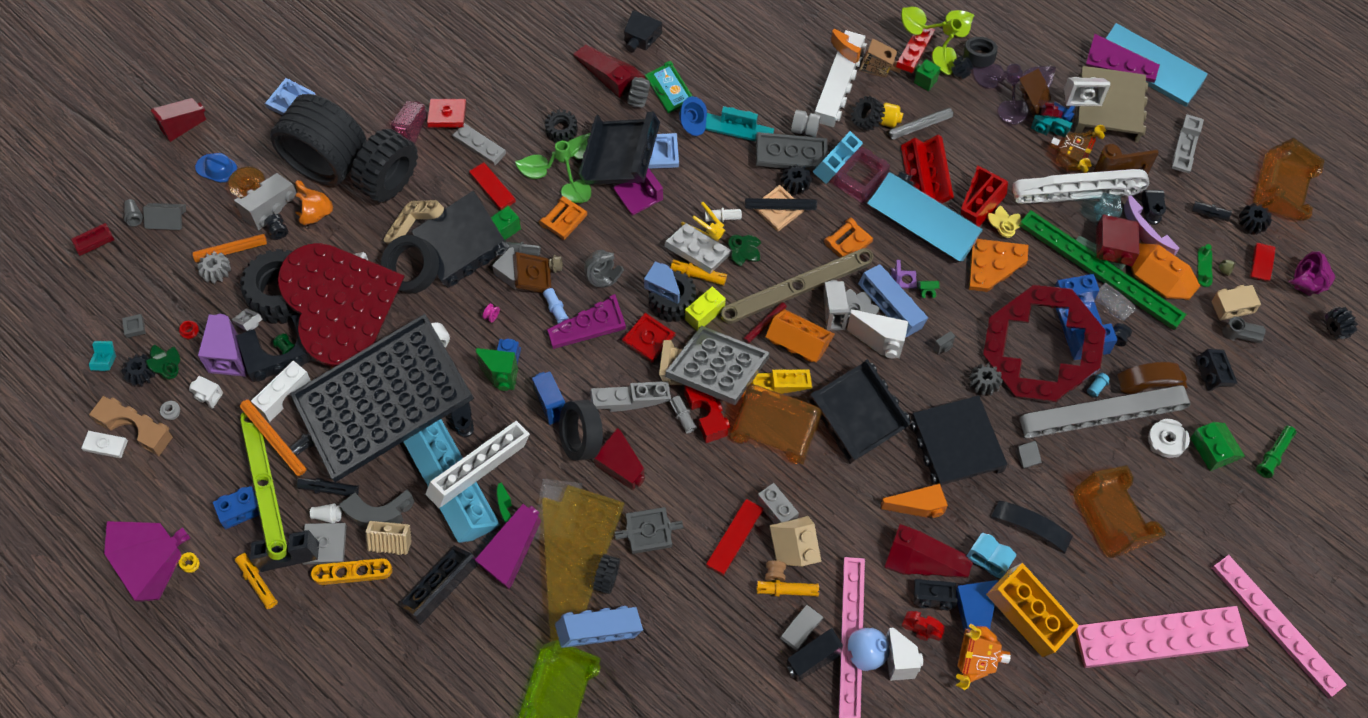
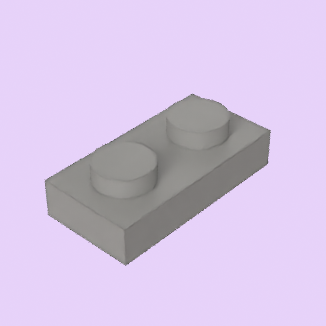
M246 308L231 320L236 326L248 331L255 329L262 318L258 313Z

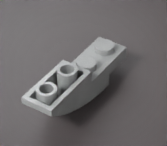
M668 381L630 383L629 387L593 388L590 390L591 402L596 408L610 409V412L639 409L671 400Z

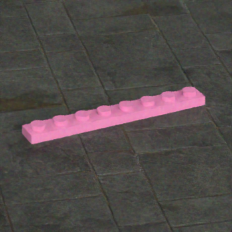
M1227 555L1212 567L1213 571L1329 699L1347 685L1230 555Z
M844 557L841 643L843 648L840 656L838 718H861L862 670L857 668L851 661L853 656L851 651H848V640L853 632L863 628L865 559Z

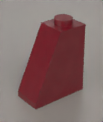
M193 98L150 110L161 132L170 142L206 120L204 115L206 110L200 102L196 103Z
M617 428L600 449L599 454L594 458V464L623 485L634 490L636 486H641L645 480L644 467L621 430Z

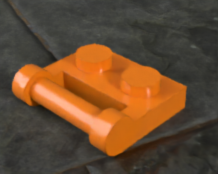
M562 196L558 200L559 203L549 214L539 220V224L565 240L587 216V211ZM563 208H567L554 223L551 222Z
M853 218L847 219L838 231L831 237L828 236L824 239L825 245L840 258L866 248L873 242V237L858 226ZM849 230L853 231L841 244L837 245L835 243Z

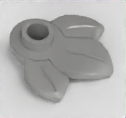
M851 289L846 291L849 308L848 318H850L851 309L871 314L878 313L879 307L871 304V298L866 292L856 295Z

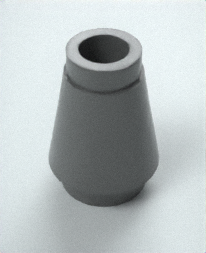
M133 199L126 200L124 202V221L129 226L140 225L143 219L141 211Z

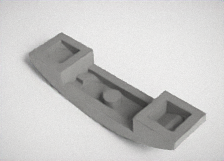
M1186 114L1175 148L1172 169L1190 174L1197 140L1201 133L1204 119Z

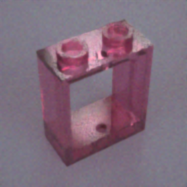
M860 146L835 174L834 185L863 203L886 178L890 165L884 159L874 155L870 150ZM859 159L878 171L866 186L847 175V172Z

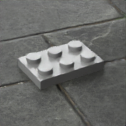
M687 223L667 239L664 246L709 274L728 258L731 253L729 248Z

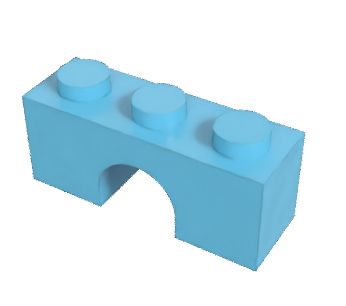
M849 131L813 173L827 184L863 142Z

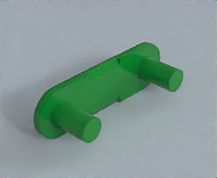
M1206 244V246L1198 250V282L1203 287H1209L1213 282L1212 246L1210 244Z

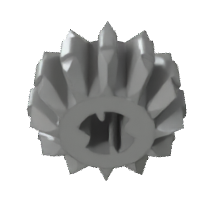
M213 251L212 255L206 253V258H200L201 263L197 264L199 275L207 283L212 281L215 284L217 280L222 282L223 277H228V272L231 271L228 258L222 253L217 255L215 251Z

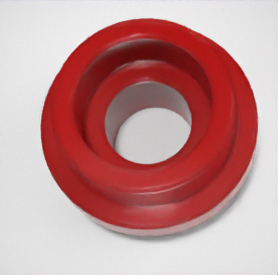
M189 320L184 321L179 328L180 335L185 339H192L199 332L198 325Z

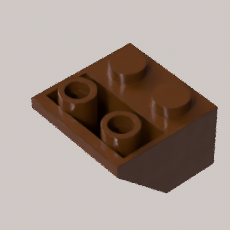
M1038 68L1019 78L1021 83L1019 89L1033 117L1041 115L1042 107L1046 108L1045 103H1050L1052 98L1047 83Z

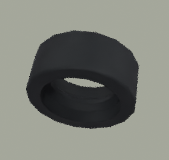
M972 37L965 43L963 58H969L975 67H988L996 60L998 46L994 41L986 37ZM974 50H981L986 52V54L977 53Z

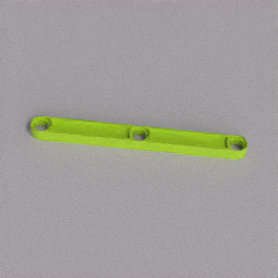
M243 412L240 418L267 553L271 559L280 560L286 556L287 545L263 435L253 423L244 421L248 417ZM260 480H266L269 482L266 486H260L257 484ZM275 546L283 548L279 553H274L271 549Z

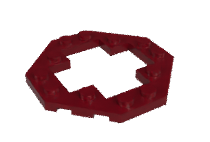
M1032 285L989 317L983 354L993 367H997L996 371L1001 372V378L1017 398L1056 403L1066 393L1072 391L1088 377L1101 370L1106 330L1073 289ZM1031 305L1069 309L1066 327L1085 330L1080 366L1060 363L1058 382L1020 378L1023 360L1020 358L1004 357L1009 321L1029 323Z

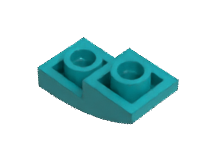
M1036 115L1031 129L1046 136L1051 131L1058 136L1066 138L1073 123L1057 117Z

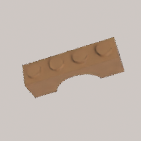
M103 396L89 414L93 421L110 431L122 425L137 427V441L142 448L160 456L173 438L169 433V428L162 423H154L153 419L145 414L142 416L137 414L138 412L130 406L123 407L115 398L108 399Z

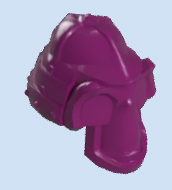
M1320 251L1311 252L1299 262L1295 270L1294 279L1290 280L1289 283L1291 285L1294 284L1295 290L1312 296V294H1319L1329 290L1335 280V274L1324 254Z

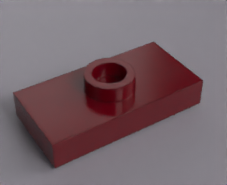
M104 223L71 240L81 256L115 239L107 224Z

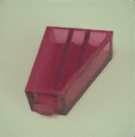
M406 101L391 124L393 130L416 144L427 115L424 104L417 101Z

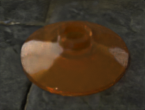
M242 167L231 174L228 180V187L233 195L244 198L248 195L247 191L251 189L255 191L261 187L260 183L265 181V177L255 167Z

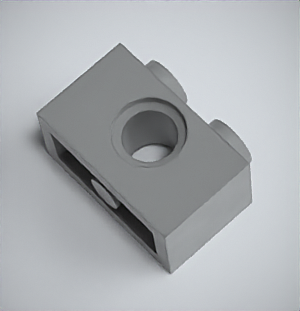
M774 483L758 494L757 504L764 508L763 511L774 524L798 519L799 512Z

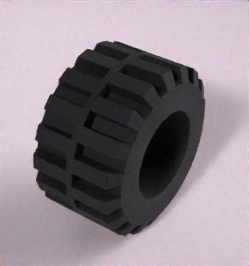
M678 270L673 272L682 295L678 304L649 291L650 309L654 311L656 317L660 315V319L663 321L668 319V322H672L675 319L677 322L680 321V318L684 320L685 309L696 301V287L693 284V280L688 278L686 273L682 275L681 271Z

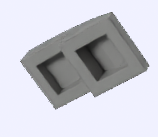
M806 605L780 639L797 651L822 621L823 616Z

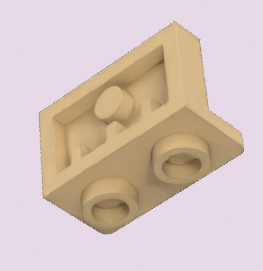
M664 340L659 375L662 381H668L669 385H683L665 377L666 370L683 349L674 347L671 340Z

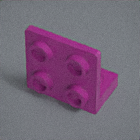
M649 168L645 182L621 183L614 187V191L631 215H635L663 200V187Z

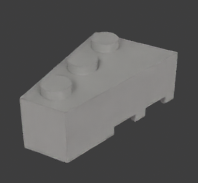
M278 173L260 183L261 187L255 191L252 189L247 191L248 195L240 199L238 197L234 200L242 219L258 231L266 226L264 221L268 216L280 213L282 208L292 201L296 195L294 185Z

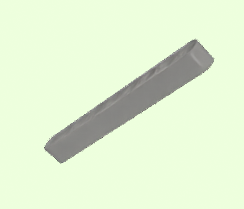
M1175 386L1028 413L1021 416L1019 421L1024 437L1033 438L1180 411L1188 408L1191 403L1185 387Z

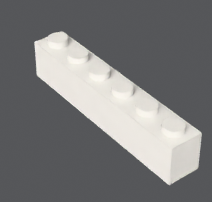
M845 30L844 34L849 36L848 42L861 48V53L864 54L867 43H864L865 36ZM837 51L815 110V114L821 115L820 124L834 127L836 121H840L842 115L840 109L846 105L847 97L845 96L846 93L850 94L852 88L850 82L855 80L857 74L855 69L856 66L859 67L861 64V56L855 64Z
M515 421L433 479L428 486L426 495L438 508H441L522 449L530 434Z

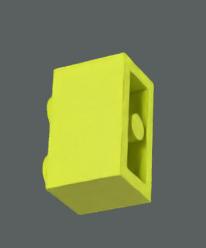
M712 286L685 309V320L698 331L701 326L705 327L722 312V309L725 307L726 298Z

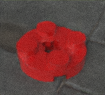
M908 611L902 623L903 628L917 633L916 637L927 641L928 638L941 640L944 633V625L940 621L929 615L927 619L920 617L921 612Z

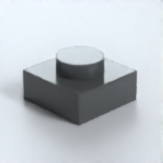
M142 314L122 318L126 338L146 334Z
M950 331L936 340L933 350L937 355L943 351L947 352L953 347L955 335Z

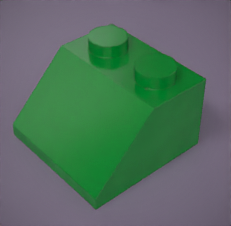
M476 348L479 367L493 386L502 391L514 390L518 373L515 352Z
M1212 422L1197 428L1190 437L1210 471L1245 457L1225 423Z

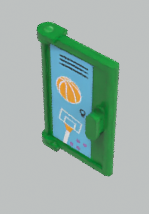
M672 61L664 63V66L645 74L646 79L649 80L651 87L668 113L681 108L683 101L692 96L673 66Z

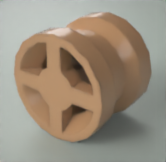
M775 560L766 562L768 573L765 574V580L769 582H775L776 580L784 582L786 563Z

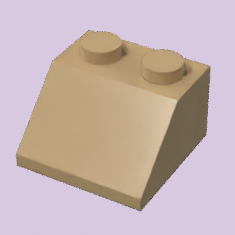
M809 516L770 525L776 561H782L786 565L805 566L821 562L815 524Z

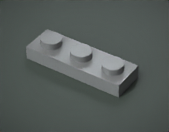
M465 123L464 127H460L453 134L454 140L494 166L506 155L505 149Z

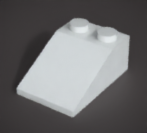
M851 309L847 331L879 354L891 359H900L908 321Z

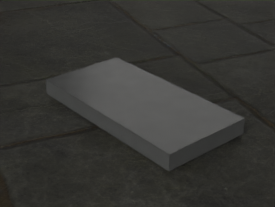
M761 132L756 134V166L788 168L789 165L795 167L798 164L800 168L805 166V170L814 171L828 155L827 138Z

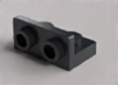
M1207 349L1195 358L1208 391H1213L1219 386L1233 387L1238 383L1224 349Z

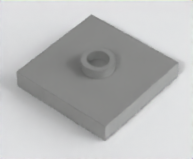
M346 523L305 524L304 531L309 530L319 541L318 560L302 564L344 562Z

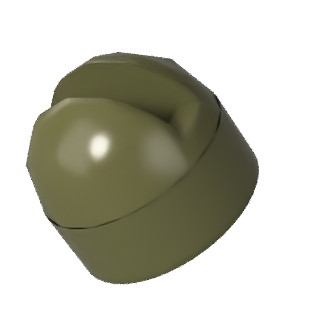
M1223 260L1219 265V269L1223 274L1229 276L1236 263L1231 260Z

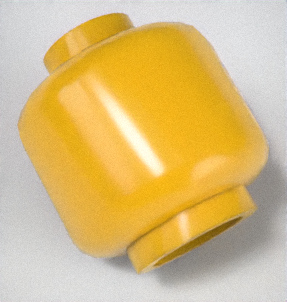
M884 103L883 108H885V112L883 113L885 117L881 118L883 121L882 123L879 122V124L891 128L896 127L897 123L901 124L904 113L900 112V106Z

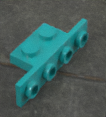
M723 106L721 116L707 113L705 130L756 141L757 132L773 134L775 128L757 125L758 114Z

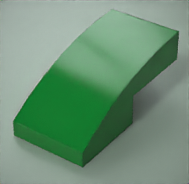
M501 482L497 487V498L504 524H506L512 517L507 509L512 506V502Z

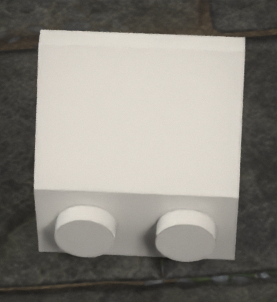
M1096 77L1068 78L1064 87L1066 106H1102L1109 90L1110 82L1104 78Z
M889 628L886 638L890 649L887 659L890 681L915 679L918 672H920L921 666H923L922 653H918V647L894 628Z

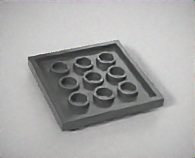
M701 326L666 370L665 377L736 405L769 359L770 352Z

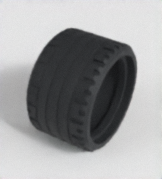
M314 94L298 95L270 131L272 145L280 157L303 176L324 185H338L342 183L351 171V168H353V161L357 157L356 154L361 150L362 145L367 142L364 131L350 114L330 100Z

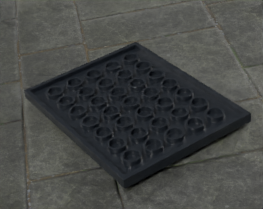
M426 314L416 318L290 393L334 482L339 481L474 399Z

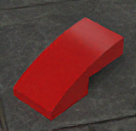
M1256 243L1250 278L1270 281L1275 257L1274 246Z

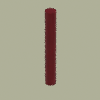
M781 302L743 340L749 344L772 322L777 314L787 308L786 304Z

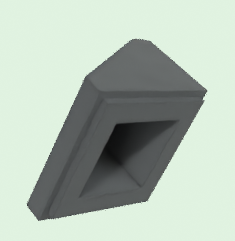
M1036 441L1017 447L1015 453L1023 469L1042 462Z

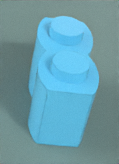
M981 533L967 554V557L975 564L984 567L990 574L1001 579L1015 559L1016 553L1009 546L999 544L992 535Z

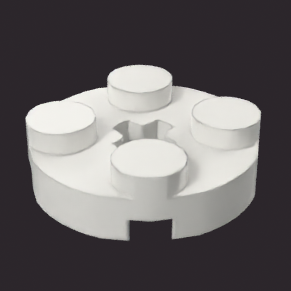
M1160 420L1152 426L1148 434L1151 451L1167 458L1179 457L1189 445L1190 437L1188 431H1185L1181 427L1182 424L1176 420ZM1170 435V438L1174 441L1168 442L1164 437Z

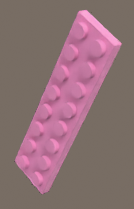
M1237 606L1079 625L1075 630L1084 668L1248 647Z

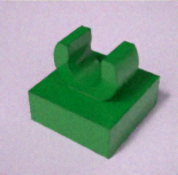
M917 281V288L922 289L921 297L926 298V292L931 291V297L935 298L936 291L934 289L939 288V281Z

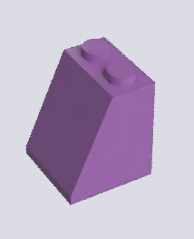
M224 314L209 315L198 357L208 373L246 377L247 372L244 359L236 338L238 334L229 317Z

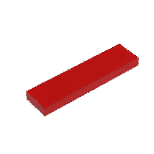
M748 499L744 501L708 560L706 567L722 576L725 575L764 508Z

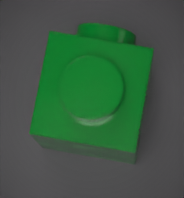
M926 59L914 71L916 74L914 84L929 92L938 80L941 67Z

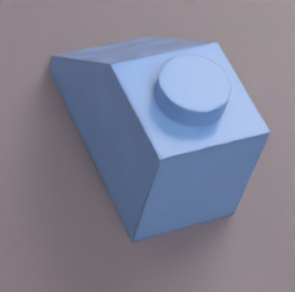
M654 262L644 278V288L678 304L680 301V291L672 269L666 264Z

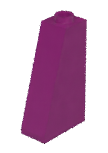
M522 504L475 559L482 568L508 589L512 586L541 523V519L538 516L539 512L531 505L527 507Z

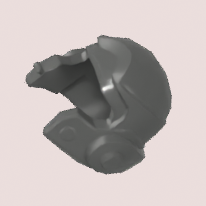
M601 249L588 256L585 261L584 273L592 285L602 288L613 285L624 269L622 266L617 265L612 270L614 266V253Z

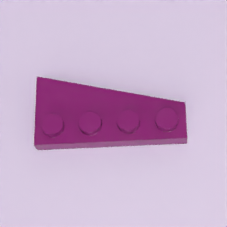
M1094 34L1086 62L1088 67L1146 75V81L1152 83L1156 81L1160 64L1097 34Z
M614 294L608 300L600 301L593 308L587 311L583 310L576 317L568 318L547 330L552 348L556 349L625 330L626 325L616 295Z

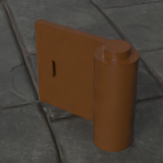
M1107 144L1104 146L1093 172L1141 169L1148 175L1159 152L1158 150L1122 155L1117 145Z

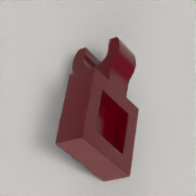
M1046 102V108L1042 107L1041 115L1062 119L1063 111L1058 110V106H1054V103Z

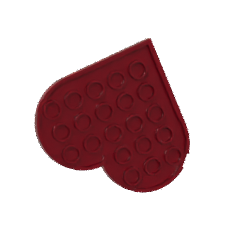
M313 243L299 247L287 256L280 268L278 281L280 292L286 304L295 312L301 314L298 330L305 351L314 360L324 365L336 367L375 343L405 275L337 247Z

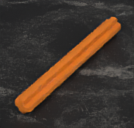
M248 399L243 401L240 405L242 411L297 476L303 475L307 469L251 401Z

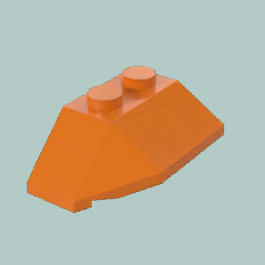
M1139 243V256L1134 265L1130 266L1134 277L1165 298L1189 300L1200 287L1191 267L1158 244Z

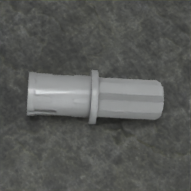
M680 396L673 397L670 403L677 415L676 419L680 420L686 434L695 431L697 427L690 416V410H687Z

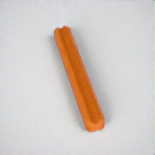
M264 234L198 250L192 253L195 262H200V258H206V253L212 255L213 251L217 255L219 253L227 255L267 244V239Z

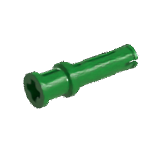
M1288 425L1284 427L1272 449L1264 454V460L1261 464L1257 465L1256 471L1264 478L1273 477L1276 466H1279L1282 462L1281 457L1297 433L1295 428Z

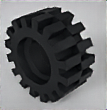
M864 96V99H859V103H855L857 105L856 108H852L854 112H851V116H853L851 119L858 127L870 131V129H875L874 126L878 127L879 122L882 123L883 120L881 118L885 117L883 113L885 108H883L884 105L872 96ZM871 109L870 114L865 118L867 112Z
M558 109L557 113L552 111L551 115L548 114L547 119H545L547 137L549 136L551 141L554 140V143H557V141L568 142L569 139H574L578 132L575 115H572L570 111L566 113L564 109L563 112H560V109ZM560 123L568 125L564 130L555 129V126Z
M603 554L596 571L593 590L607 594L612 592L620 567V558Z

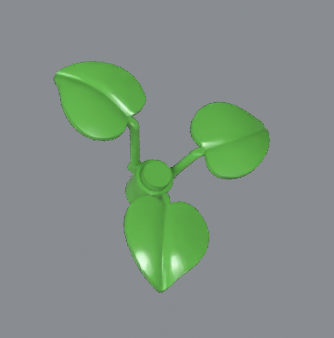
M590 133L576 137L568 142H557L549 163L542 155H531L522 160L515 161L518 170L524 176L538 179L546 176L547 169L551 167L556 157L559 162L566 163L571 183L562 187V196L574 203L587 202L591 197L590 185H586L582 179L573 182L569 166L570 157L574 156L578 160H583V154L586 150Z

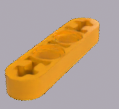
M382 558L316 565L311 571V577L318 585L386 579L391 576L393 569L391 563L387 559ZM373 565L374 569H380L381 565H385L388 569H384V573H381L380 570H373L374 574H372L371 566ZM361 566H366L368 568L367 573L362 576L358 575L357 569ZM340 568L347 569L346 576L342 578L337 577V571ZM330 569H332L333 578H331L329 575L331 574ZM320 571H323L325 573V575L322 576V579H319V577L317 576L320 574Z

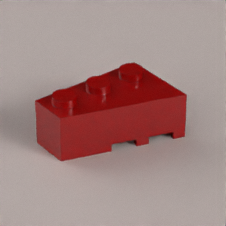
M977 165L971 186L961 208V216L980 227L988 217V213H992L1006 197L1008 181Z

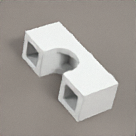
M292 361L251 400V403L270 422L284 409L282 403L288 394L311 382L307 371Z

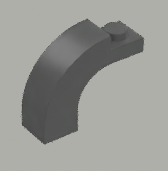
M406 490L389 504L373 507L364 503L355 492L340 503L339 506L350 521L359 527L367 529L369 521L400 524L404 521L401 513L407 512L415 502L412 495Z

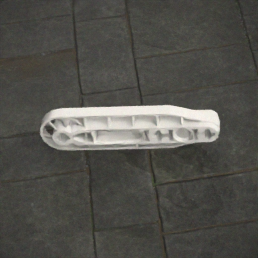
M1141 169L1053 175L1044 178L1017 180L1013 183V194L1016 202L1021 204L1127 197L1145 190L1149 186V178L1147 173Z

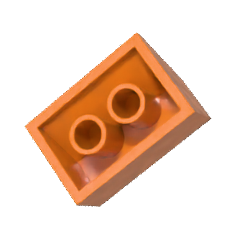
M784 309L773 318L765 337L770 339V342L775 345L786 347L791 353H798L804 356L803 358L809 362H817L823 356L835 334Z

